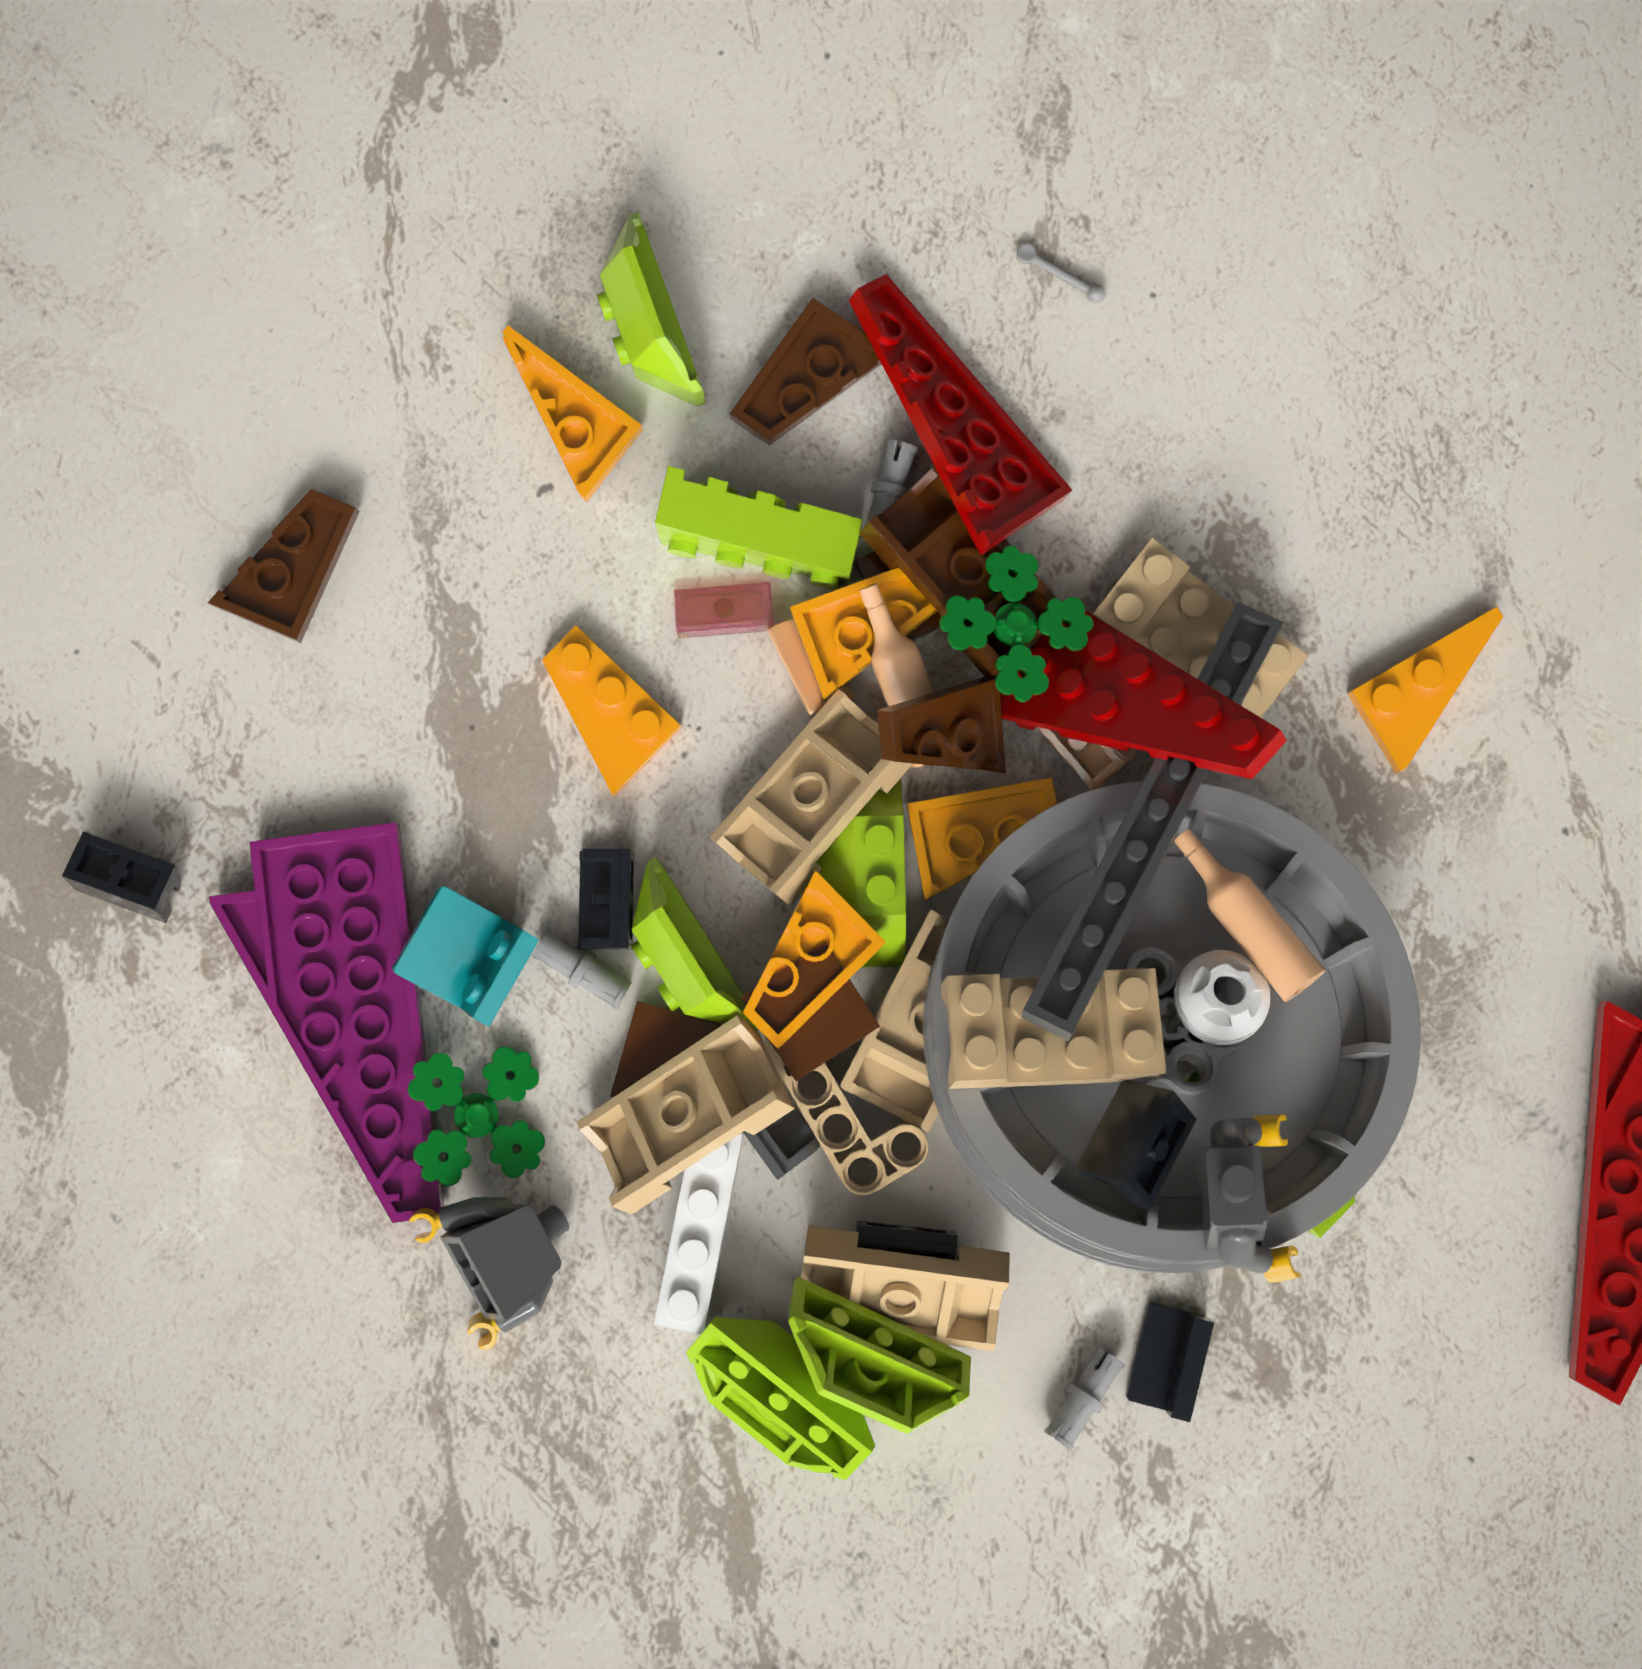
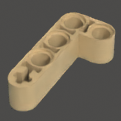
M765 1036L764 1045L775 1068L842 1183L850 1192L857 1195L874 1193L924 1162L928 1154L929 1144L926 1135L912 1124L901 1122L887 1128L871 1139L868 1137L826 1063L813 1070L820 1072L826 1079L827 1088L824 1094L815 1099L804 1097L799 1092L798 1081H795L793 1076L787 1073L784 1067L785 1064L769 1039ZM833 1114L846 1116L852 1124L850 1135L840 1142L828 1139L823 1132L825 1120ZM902 1132L915 1134L919 1141L917 1153L909 1159H900L891 1150V1143L894 1137ZM860 1157L872 1160L877 1167L875 1178L870 1183L864 1185L853 1182L848 1175L850 1164Z

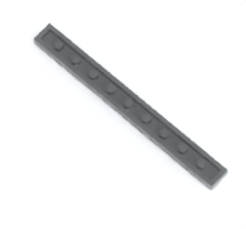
M1237 602L1197 679L1242 706L1281 630L1283 622ZM1170 756L1168 760L1155 758L1028 999L1021 1018L1070 1041L1209 771L1208 769L1199 768L1192 761Z

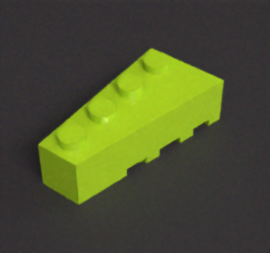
M668 465L656 514L655 526L661 544L668 546L667 551L669 553L685 558H696L697 553L716 556V563L736 569H742L744 563L763 567L762 572L764 574L781 579H790L791 573L810 577L811 584L826 589H838L839 584L850 585L863 519L805 503H796L794 510L785 508L786 502L783 499L759 490L748 493L747 497L740 496L736 489L728 486V482L708 477L707 482L693 483L683 480L685 470Z

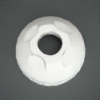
M1230 950L1206 952L1191 960L1181 971L1174 989V1005L1183 1025L1194 1036L1216 1045H1231L1242 1042L1252 1036L1262 1026L1268 1014L1271 1001L1268 982L1255 964L1248 957ZM1223 976L1236 979L1243 989L1241 1001L1235 1005H1227L1220 1002L1214 994L1216 979Z

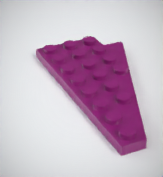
M394 822L250 841L255 890L209 896V903L391 1222L409 1221L414 1212L421 1208L432 1209L438 1214L440 1208L444 1206L442 1184L438 1179L431 1182L424 1180L421 1175L423 1166L418 1165L413 1158L414 1148L421 1142H427L429 1132L435 1130L434 1113L425 1107L424 1101L413 1100L407 1090L409 1082L415 1078L412 1071L413 1066L419 1061L427 1062L419 986L395 974L392 970V966L412 934L400 824Z

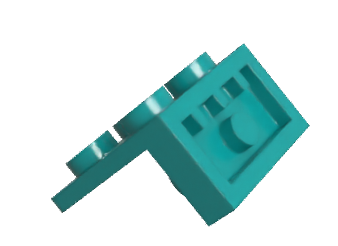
M441 885L438 887L396 959L392 970L395 974L459 1007L473 1019L490 1027L539 939L450 888Z

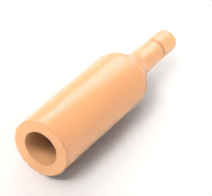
M874 583L861 588L859 592L865 608H867L875 634V645L871 657L872 667L887 705H895L935 692L917 645L895 627L886 604L883 602L884 599L878 584ZM912 764V765H911V767H914V768H915V767L925 766V765H922V764Z
M1187 829L1174 840L1175 844L1188 857V860L1203 878L1207 889V904L1210 911L1284 1002L1301 993L1326 971L1250 877L1220 865L1204 845L1202 846V843L1191 829Z

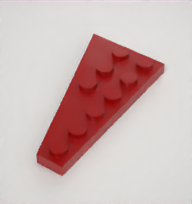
M887 274L857 288L849 302L980 555H983L1061 503L1073 491Z
M1086 610L1084 615L1091 617L1093 628L1087 632L1088 641L1081 650L1073 651L1067 648L1066 645L1061 649H1055L1049 643L1050 636L1043 635L1030 649L1032 656L1039 655L1046 663V667L1042 672L1047 675L1049 686L1044 693L1040 695L1032 694V697L1026 702H1019L1014 697V694L1004 695L1000 693L1002 719L1016 722L1021 728L1035 730L1036 727L1058 731L1061 737L1128 751L1129 747L1147 751L1151 757L1168 760L1169 756L1194 762L1199 768L1253 779L1287 741L1279 728Z

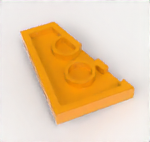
M899 567L790 607L792 617L824 701L872 664L871 657L875 645V634L867 608H865L859 592L861 588L874 583L878 584L884 599L883 602L886 604L895 627L905 636L937 612Z
M576 625L542 659L611 794L615 797L682 728L681 725Z
M1052 777L907 803L924 901L975 874L990 854L1014 831L1043 811L1057 805Z
M816 870L743 1011V1014L778 1049L886 943ZM824 942L829 946L827 951L821 956L813 957L807 955V953ZM833 952L844 970L777 1034L755 1011L763 992L774 997L789 995L794 991L799 980L798 969L793 962L801 957L812 962L822 961ZM789 966L794 976L790 988L783 992L770 990L767 987L770 978Z

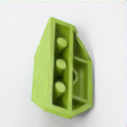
M639 211L629 215L600 273L604 291L596 294L605 321L608 322L615 319L620 336L612 338L619 361L621 366L631 363L636 379L696 407L706 404L702 385Z
M900 778L887 794L879 788L816 861L822 868L819 874L886 942L862 967H901L906 957L904 814Z
M656 856L647 861L632 926V932L638 940L632 943L631 947L644 968L647 970L654 965L664 982L657 986L663 999L671 1011L680 1007L685 1015L726 1023L738 1015L757 1028L743 1014L746 1007L745 1002L741 998L744 995L743 991L671 877Z
M799 1276L793 1282L788 1323L819 1395L905 1434L914 1431L963 1403L969 1397L971 1356Z
M714 1317L687 1350V1357L690 1363L694 1364L697 1378L708 1402L785 1464L816 1473H832L834 1478L846 1481L873 1452L875 1443L864 1415L817 1393L795 1338L774 1321Z

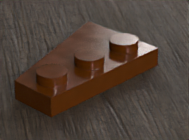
M812 298L729 413L730 419L770 446L880 366L881 362L863 331Z
M310 489L272 531V537L253 558L248 557L237 569L239 573L222 592L218 590L207 603L229 614L301 643L359 511L356 507Z
M984 676L877 710L882 759L902 763L1006 773L1000 692L995 685L996 678Z

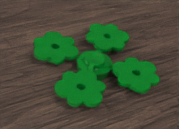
M1007 546L1003 549L1002 553L995 552L990 554L985 561V568L991 575L988 580L990 589L995 592L1002 591L1003 597L1013 603L1002 606L994 617L990 612L984 611V603L981 599L971 598L967 601L964 597L953 596L946 602V614L940 618L939 626L944 632H948L947 639L950 646L960 651L967 649L970 645L975 649L984 647L987 643V635L994 631L1001 643L1012 647L1007 655L1000 656L995 662V667L1000 672L995 679L996 688L1004 695L1014 694L1016 700L1026 702L1032 697V694L1040 695L1049 686V679L1042 672L1046 667L1045 660L1039 655L1032 656L1030 649L1025 646L1034 638L1037 626L1042 634L1050 636L1049 643L1053 648L1061 649L1066 645L1070 650L1078 651L1087 644V632L1093 628V620L1090 616L1084 615L1085 606L1079 598L1068 597L1063 602L1057 598L1051 599L1046 605L1047 611L1042 613L1036 621L1033 612L1028 607L1016 602L1021 601L1025 597L1026 592H1032L1037 588L1038 579L1034 574L1038 570V561L1030 553L1020 554L1015 546Z
M505 1046L499 1047L493 1052L492 1063L486 1064L482 1069V1076L489 1081L486 1087L488 1096L473 1093L463 1097V1090L459 1084L464 1080V1071L460 1067H453L451 1058L445 1053H436L429 1058L428 1063L419 1061L413 1066L412 1071L415 1078L409 1082L407 1088L408 1094L413 1100L424 1101L425 1107L430 1111L439 1110L442 1104L446 1106L457 1104L454 1111V1121L459 1131H450L445 1134L438 1129L432 1130L427 1136V1142H421L414 1148L413 1158L418 1165L423 1166L421 1175L424 1180L431 1182L438 1179L441 1184L446 1186L457 1184L462 1176L461 1169L469 1167L472 1161L471 1155L464 1151L467 1147L465 1136L481 1138L491 1133V1143L494 1146L489 1153V1159L496 1165L501 1164L502 1173L506 1177L518 1178L525 1172V1169L533 1170L539 1166L540 1157L537 1153L541 1152L545 1146L543 1134L537 1130H529L528 1124L522 1120L513 1122L511 1127L506 1125L496 1127L499 1115L497 1106L493 1101H502L509 1098L513 1102H520L525 1098V1090H531L537 1086L539 1073L534 1067L530 1066L531 1056L529 1053L520 1051L515 1054L513 1049ZM507 1071L512 1072V1078L510 1080H508L505 1076ZM435 1078H438L440 1081V1085L437 1088L432 1084ZM514 1144L519 1146V1150L516 1153L512 1151ZM441 1152H444L446 1154V1159L444 1161L439 1160V1154Z

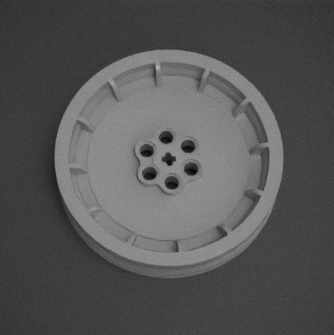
M1143 781L1120 783L1082 793L1035 816L1005 839L983 862L969 881L951 914L929 975L923 1013V1044L927 1075L939 1116L958 1154L970 1172L996 1202L1030 1230L1069 1252L1089 1260L1127 1270L1150 1273H1187L1229 1266L1221 1259L1219 1250H1205L1198 1147H1211V1127L1218 1121L1225 1119L1252 1118L1254 1115L1267 1114L1286 1115L1287 1120L1280 1122L1279 1132L1281 1139H1288V1144L1286 1146L1260 1147L1267 1213V1228L1262 1246L1273 1249L1319 1225L1350 1201L1372 1177L1390 1151L1406 1118L1416 1084L1420 1059L1421 1026L1417 989L1405 947L1388 911L1363 875L1334 845L1304 822L1263 800L1228 788L1202 783L1106 969L1155 968L1158 978L1157 989L1160 1017L1163 1015L1169 1016V1025L1176 1028L1171 1034L1165 1032V1023L1161 1022L1166 1073L1156 1081L1136 1082L1174 1091L1197 1119L1151 1209L1148 1210L1132 1205L1114 1183L1083 1175L1077 1168L1078 1161L1121 1082L948 1089L951 1050L948 1012L941 997L940 985L946 976L1000 974V979L1041 977ZM1187 829H1191L1202 843V846L1204 845L1220 865L1231 871L1245 874L1252 879L1326 969L1315 982L1287 1002L1282 1000L1268 982L1271 1001L1268 1014L1262 1026L1249 1038L1231 1045H1216L1194 1036L1181 1022L1174 1005L1176 980L1183 968L1194 958L1214 950H1230L1247 957L1210 911L1207 904V889L1203 878L1174 842ZM1223 976L1216 979L1214 983V994L1220 1002L1227 1005H1235L1241 1001L1243 989L1236 979ZM1184 1060L1193 1064L1198 1072V1081L1190 1083L1180 1078L1176 1069L1177 1061Z

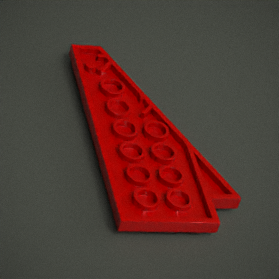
M1600 1001L1597 1007L1569 1378L1620 1406L1642 1364V1019L1609 1001Z

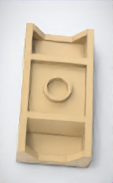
M1151 538L1093 615L1195 678H1198L1235 606L1188 571L1191 568L1190 565L1154 538ZM1279 633L1242 706L1262 718L1309 655Z
M838 689L709 838L787 905L791 906L808 886L815 870L818 873L822 870L816 861L879 788L887 794L911 767L912 763L883 760L879 724L867 716L846 694Z
M931 909L875 1016L880 1027L864 1037L839 1085L845 1091L878 1106L926 1133H929L938 1115V1110L932 1096L924 1057L923 1013L929 975L949 922L948 919Z
M1155 968L1106 970L1070 1041L1021 1018L1023 1009L1040 977L1000 979V974L946 976L940 985L941 997L948 1012L951 1050L948 1089L1111 1083L1124 1080L1134 1082L1156 1081L1166 1073Z
M737 1015L578 1120L577 1125L580 1131L601 1152L615 1185L609 1196L612 1207L633 1214L672 1189L669 1180L742 1132L746 1131L755 1135L795 1109L757 1028Z
M808 1225L801 1278L945 1345L994 1351L1003 1290H1008L1010 1252L959 1246L957 1260L860 1248L857 1247L859 1232Z

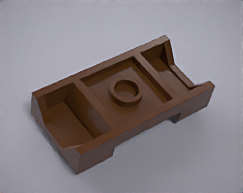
M935 466L884 512L873 517L859 533L890 570L896 566L901 569L941 616L946 614V602L953 596L964 597L967 601L971 598L981 599L984 603V611L990 612L994 617L1002 606L1013 603L1003 597L1002 591L995 592L990 589L988 580L991 575L985 568V561L990 554L995 552L1002 553L1005 547L1011 545L1005 539L983 555H980ZM1035 573L1034 575L1038 579L1037 588L1032 592H1026L1025 597L1016 603L1028 607L1033 612L1037 621L1039 616L1047 611V603L1057 597ZM1038 626L1034 638L1029 643L1025 644L1026 647H1028L1035 639H1037L1042 634L1039 631ZM993 631L987 635V643L984 647L975 649L970 645L967 649L961 651L983 676L993 678L999 673L995 667L996 660L1002 655H1007L1012 647L1001 643Z

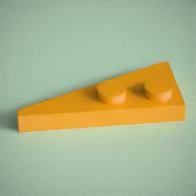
M508 325L502 332L504 336L503 341L581 499L588 502L641 434L643 427L639 422Z
M1498 607L1491 609L1347 693L1395 773L1408 767L1502 620L1503 615Z

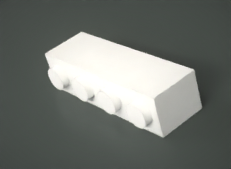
M743 1132L684 1170L654 1325L701 1334L707 1327L744 1139Z

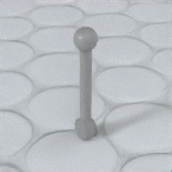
M1023 243L1018 247L1017 259L1020 263L1025 265L1034 263L1087 294V298L1091 303H1100L1105 298V290L1101 285L1095 284L1091 286L1036 254V249L1032 244Z

